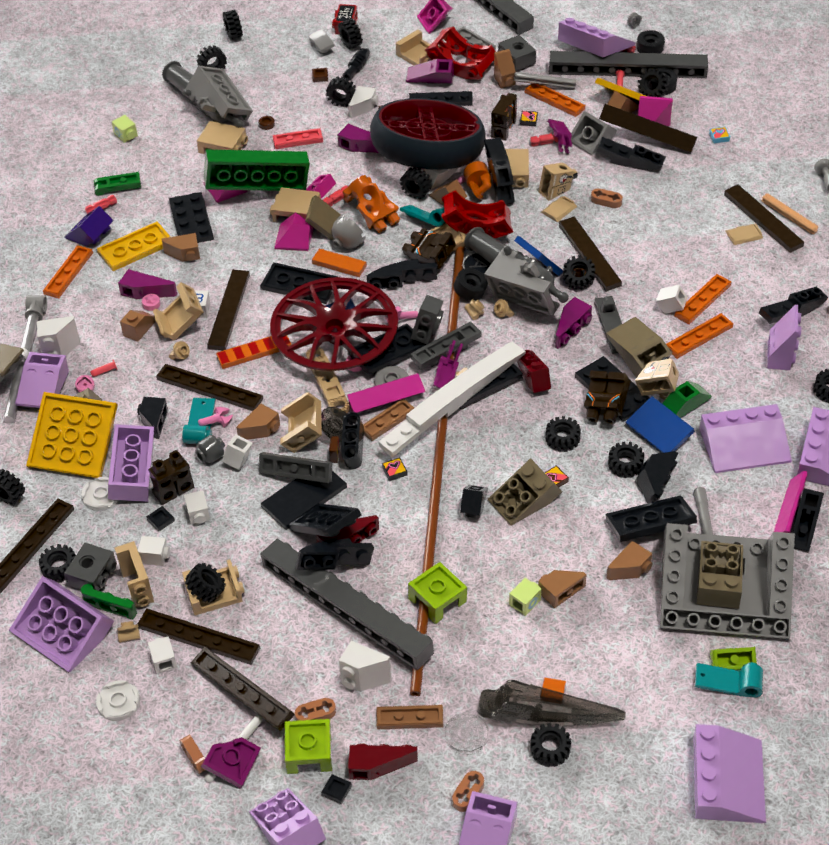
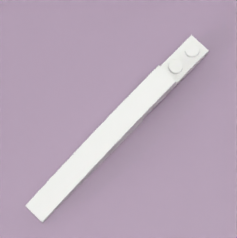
M510 342L485 357L406 415L404 422L379 441V447L391 457H394L444 415L448 417L467 400L526 354V351L514 342Z

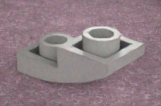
M322 29L308 35L310 42L314 43L316 49L321 53H327L331 51V48L335 47L333 41Z

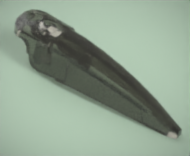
M511 679L507 680L497 690H483L477 705V713L480 716L509 723L519 722L537 725H547V723L555 725L556 723L559 726H573L621 721L626 717L625 711L612 706Z

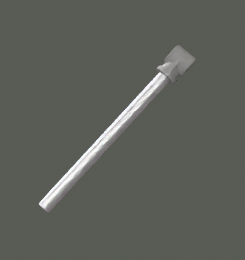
M46 295L26 296L25 318L27 322L20 348L24 347L29 352L32 349L37 321H41L43 313L47 311ZM23 363L15 368L3 418L6 423L15 422L18 409L15 403L22 376Z

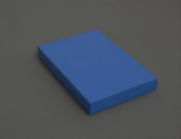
M517 236L514 241L545 266H551L553 272L561 276L563 270L522 237Z
M653 396L625 422L629 428L661 453L676 451L695 432L693 427Z

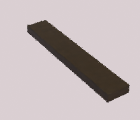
M604 104L599 118L605 122L691 153L698 138L608 104Z
M739 184L725 190L724 195L789 253L804 247L805 242Z
M575 216L559 221V227L579 255H581L582 259L586 256L587 261L590 258L592 263H594L595 277L604 290L609 291L621 287L622 281Z
M232 269L207 344L208 349L226 350L250 277L249 271Z
M165 364L156 375L159 381L250 411L255 410L263 401V395L168 364Z
M57 498L0 562V594L73 512V505Z
M147 608L137 623L139 629L163 637H169L170 639L200 649L206 647L213 653L252 665L260 650V644Z
M206 647L190 662L195 668L280 732L285 727V721H290L295 715L290 709Z

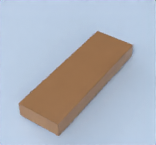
M404 398L363 424L364 435L371 441H374L405 420L406 415L414 407Z
M443 705L377 707V730L443 728Z

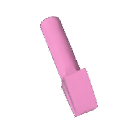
M399 306L395 307L398 321L400 319L417 318L418 311L402 312Z
M215 407V415L198 420V425L206 426L219 422L224 428L230 423L233 414L227 417L221 416L228 414L230 409Z

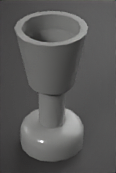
M821 159L816 162L814 169L818 174H824L827 192H829V160Z

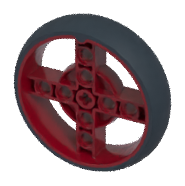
M410 98L389 102L378 109L370 126V136L373 145L381 155L396 163L420 169L445 170L468 165L480 155L484 148V140L486 139L484 125L474 112L460 105L435 99Z

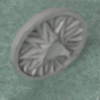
M387 366L376 373L374 382L377 386L407 377L408 373L398 366Z

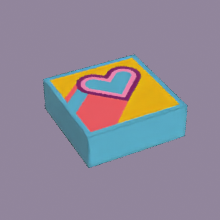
M726 127L710 129L709 134L713 143L730 141V135Z

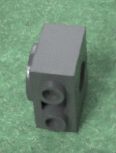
M520 35L498 43V51L510 50L515 71L536 63V49Z
M426 295L420 307L411 339L428 344L432 334L436 335L444 311L441 310L443 300Z
M84 542L64 573L67 584L80 590L83 585L90 584L94 590L100 591L105 586L110 573L116 569L117 561L114 552Z

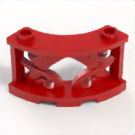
M454 26L443 29L432 44L425 49L431 60L453 59L452 54L466 57L467 63H459L453 59L454 76L468 80L481 79L483 77L482 73L494 62V52H496L492 45L481 46L467 43V40L457 32Z
M456 190L442 197V202L444 203L442 219L455 231L467 234L471 229L481 227L486 234L493 238L513 233L510 218L511 211L504 200L490 204L474 203L463 198Z

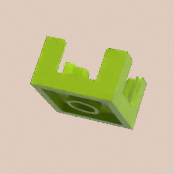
M439 562L408 583V599L415 604L417 596L429 608L428 617L436 624L443 619V609L458 599L459 607L467 602V586Z
M330 719L285 721V764L287 774L299 773L298 765L320 764L321 772L332 771Z

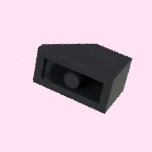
M143 397L142 403L138 405L137 413L140 415L144 426L154 427V437L159 439L168 413L166 398Z
M468 485L463 488L460 512L465 513L466 517L477 518V515H481L488 487Z

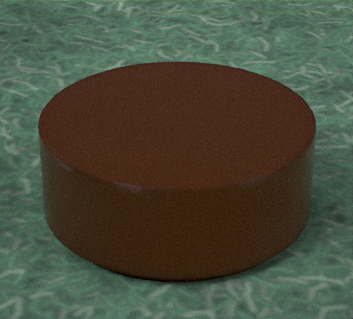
M263 116L259 119V127L263 130H270L275 126V120L271 116Z

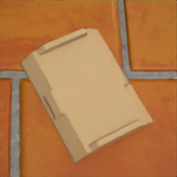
M561 196L549 204L541 213L558 222L573 211L577 205L571 199Z
M756 223L725 230L734 245L763 239L761 230Z

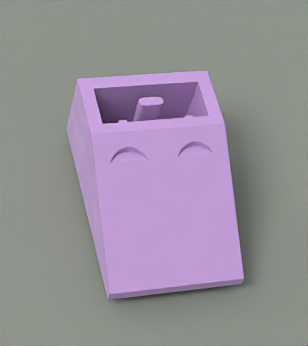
M794 305L770 329L768 338V369L790 370L791 364H795L796 352L794 351H798L799 340L797 338L801 337V326H798L801 323V313H798V305Z
M29 353L23 366L15 403L16 406L40 408L43 392L60 393L69 373L66 355Z
M289 788L278 792L271 799L260 803L256 808L249 811L271 845H318L326 840L318 818Z
M472 791L459 845H509L517 817V802Z

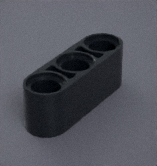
M356 412L347 413L343 419L341 455L349 469L360 467L363 456L364 426L360 415Z

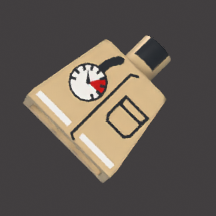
M565 163L544 165L538 192L550 201L569 191L572 180L578 176L577 171L571 169Z
M663 357L662 360L647 363L635 382L642 396L674 392L679 372L671 358Z

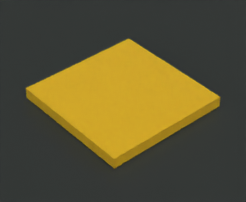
M43 392L26 466L91 478L102 477L118 404Z

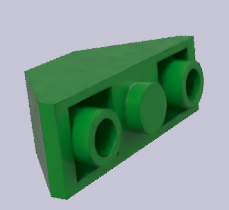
M686 381L678 386L674 392H671L662 404L681 418L711 399L712 396L699 384Z

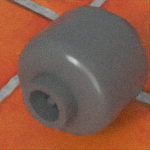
M208 435L196 445L197 449L195 452L203 463L211 464L224 455L223 448L225 443L220 437L216 438L214 435Z

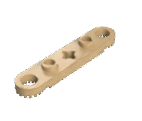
M319 347L316 354L320 356L318 358L314 357L313 361L330 363L323 349ZM311 348L306 352L307 359L310 358ZM311 369L332 414L335 416L346 415L349 412V401L335 372ZM337 405H343L344 407L340 408L337 414L333 412L334 409H337L335 408Z

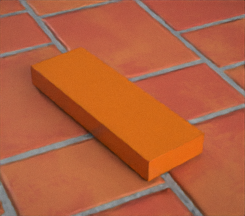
M320 248L312 258V264L356 277H360L367 267L366 261Z

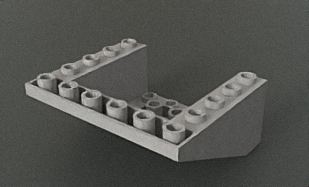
M667 523L663 538L660 629L789 640L791 634L795 533L773 532L769 539L688 533V525ZM701 541L743 545L742 595L739 609L696 604Z

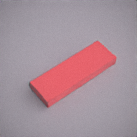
M318 128L273 135L275 149L321 143L323 142L321 129Z

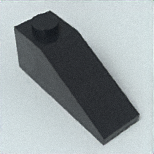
M807 488L803 489L792 532L795 533L794 548L810 551L824 496L823 492Z

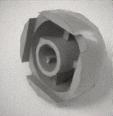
M340 215L333 223L331 230L334 244L339 248L344 247L346 249L358 247L366 239V236L362 237V229L350 218L345 220V215Z

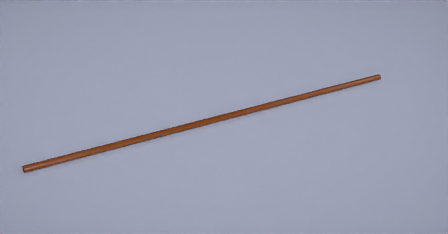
M465 246L458 247L455 252L447 334L457 329L460 296L454 290V281L458 273L463 269ZM454 352L450 356L452 360H454ZM445 415L438 420L422 573L434 565L448 417ZM419 600L416 630L427 635L429 608ZM424 664L418 670L412 668L411 696L421 695Z

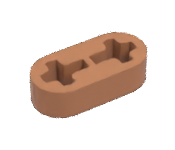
M600 188L594 189L591 192V201L595 204L610 208H619L622 205L623 197L620 193Z
M322 698L301 704L295 710L296 721L331 719L336 714V705L330 698ZM324 706H327L329 708L328 712H325V710L323 709ZM303 712H306V714L308 715L307 718H304V716L302 715Z
M189 734L180 739L182 749L196 772L200 774L206 771L201 767L205 757L191 735Z
M468 772L454 791L452 803L457 811H467L472 791L482 792L484 777L480 772ZM477 779L478 784L475 783L470 789V781ZM467 794L466 802L459 803V799H462Z

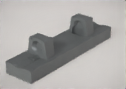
M613 296L595 298L594 303L606 335L607 332L621 325L622 322ZM606 336L612 354L618 353Z
M470 321L410 354L411 360L421 370L429 365L434 367L438 364L441 356H447L448 349L453 340L456 342L452 353L457 350L460 343L463 344L461 350L463 351L468 348L469 343L481 338L482 333Z
M262 452L259 454V473L330 483L332 482L333 462Z

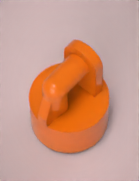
M481 161L472 162L465 167L463 175L466 183L480 200L483 198L482 194L491 188V175L488 167Z

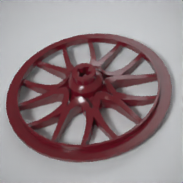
M343 277L324 278L303 284L283 297L273 311L270 332L277 349L292 362L315 370L340 371L361 366L381 355L396 336L398 314L395 305L387 294L370 283ZM333 289L335 298L333 305L330 308L323 305L316 292ZM337 289H347L349 291L340 298ZM357 292L369 296V298L354 308L345 310L347 303ZM311 294L314 303L300 299ZM376 301L383 309L368 307ZM296 305L309 310L315 316L307 317L286 314L290 307ZM387 315L388 325L357 323V321L370 316ZM283 319L297 323L281 331ZM313 331V333L291 346H288L283 339L284 336L291 333ZM386 331L379 344L367 332ZM351 336L360 337L369 342L374 349L361 356L347 338ZM323 342L334 344L331 363L313 361L319 346ZM313 344L309 359L294 352L296 349ZM341 346L356 357L349 361L336 362Z

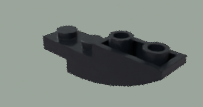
M501 137L485 139L484 145L489 173H492L496 202L504 200L506 204L515 203L512 171Z
M602 137L596 151L611 157L610 163L640 170L661 169L666 156L635 144L634 148H630L605 137Z
M418 259L393 263L366 275L367 283L379 289L403 287L402 282L437 280V264H419Z
M817 286L791 293L788 300L761 307L759 314L769 324L778 322L794 305H798V313H801L802 317L823 304L828 299V296Z
M350 539L321 541L299 550L295 568L296 570H335L336 565H370L374 546L372 543H352Z

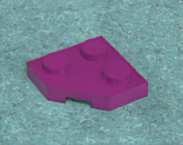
M243 737L222 744H214L209 749L201 767L241 788L261 747Z

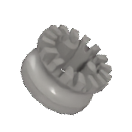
M635 12L631 13L627 19V24L633 28L638 27L639 23L641 24L642 16Z

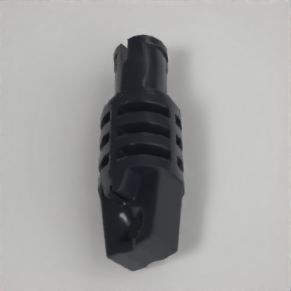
M361 48L354 54L348 63V68L343 73L345 80L347 78L351 80L354 74L362 69L370 55L369 48Z

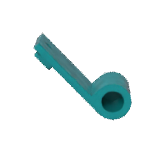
M413 205L400 207L399 210L412 218H418L434 226H441L446 223L442 219L444 207L435 209L431 213Z
M193 398L188 425H184L182 432L184 444H197L208 435H212L211 424L199 426L198 420L213 416L216 402L214 398Z
M754 662L742 666L740 671L697 663L695 687L757 698L763 694V668Z

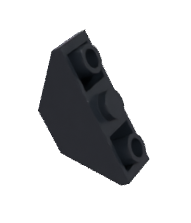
M671 451L651 454L643 464L637 480L646 503H651L655 499L659 500L664 492L662 486L668 483L671 477L669 472H672L678 463L675 460L678 452Z

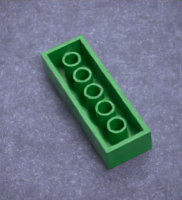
M206 149L203 177L205 189L280 191L282 187L306 190L310 162L307 151Z

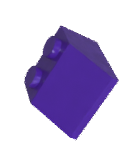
M98 206L85 215L68 232L65 238L84 246H88L91 243L95 245L101 239L100 235L110 230L111 227L109 225L114 220Z

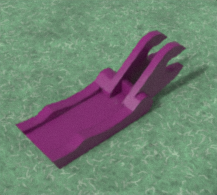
M549 119L547 121L549 127L553 129L554 137L558 138L559 152H563L562 145H564L565 153L569 154L568 148L569 146L572 147L571 132L564 122Z
M455 340L450 344L447 356H441L433 382L434 387L442 388L455 378L459 365L457 360L463 347L462 343H460L456 350L454 360L450 359V356L455 346Z

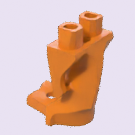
M362 175L342 191L344 194L343 200L346 203L355 198L358 200L356 208L363 215L368 229L374 227L378 233H381L388 227L384 221L388 220L391 226L400 221L397 214L399 207L387 198L385 192L379 190L376 183H372L370 177ZM369 194L371 199L367 200L363 195Z

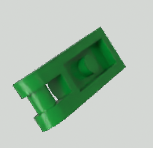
M139 172L96 178L94 179L95 195L101 196L107 192L140 188Z
M85 584L81 587L83 600L93 607L132 620L136 617V607L130 599L116 597L109 592L104 593L94 590L90 584Z

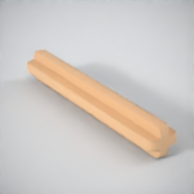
M766 193L763 195V203L810 234H815L818 231V225L770 194Z

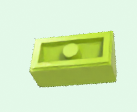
M755 647L710 650L713 666L740 670L747 663H757Z

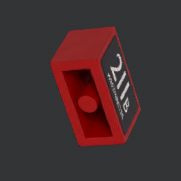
M339 4L338 10H335V19L332 20V28H335V34H340L338 32L339 23L350 18L357 22V5Z

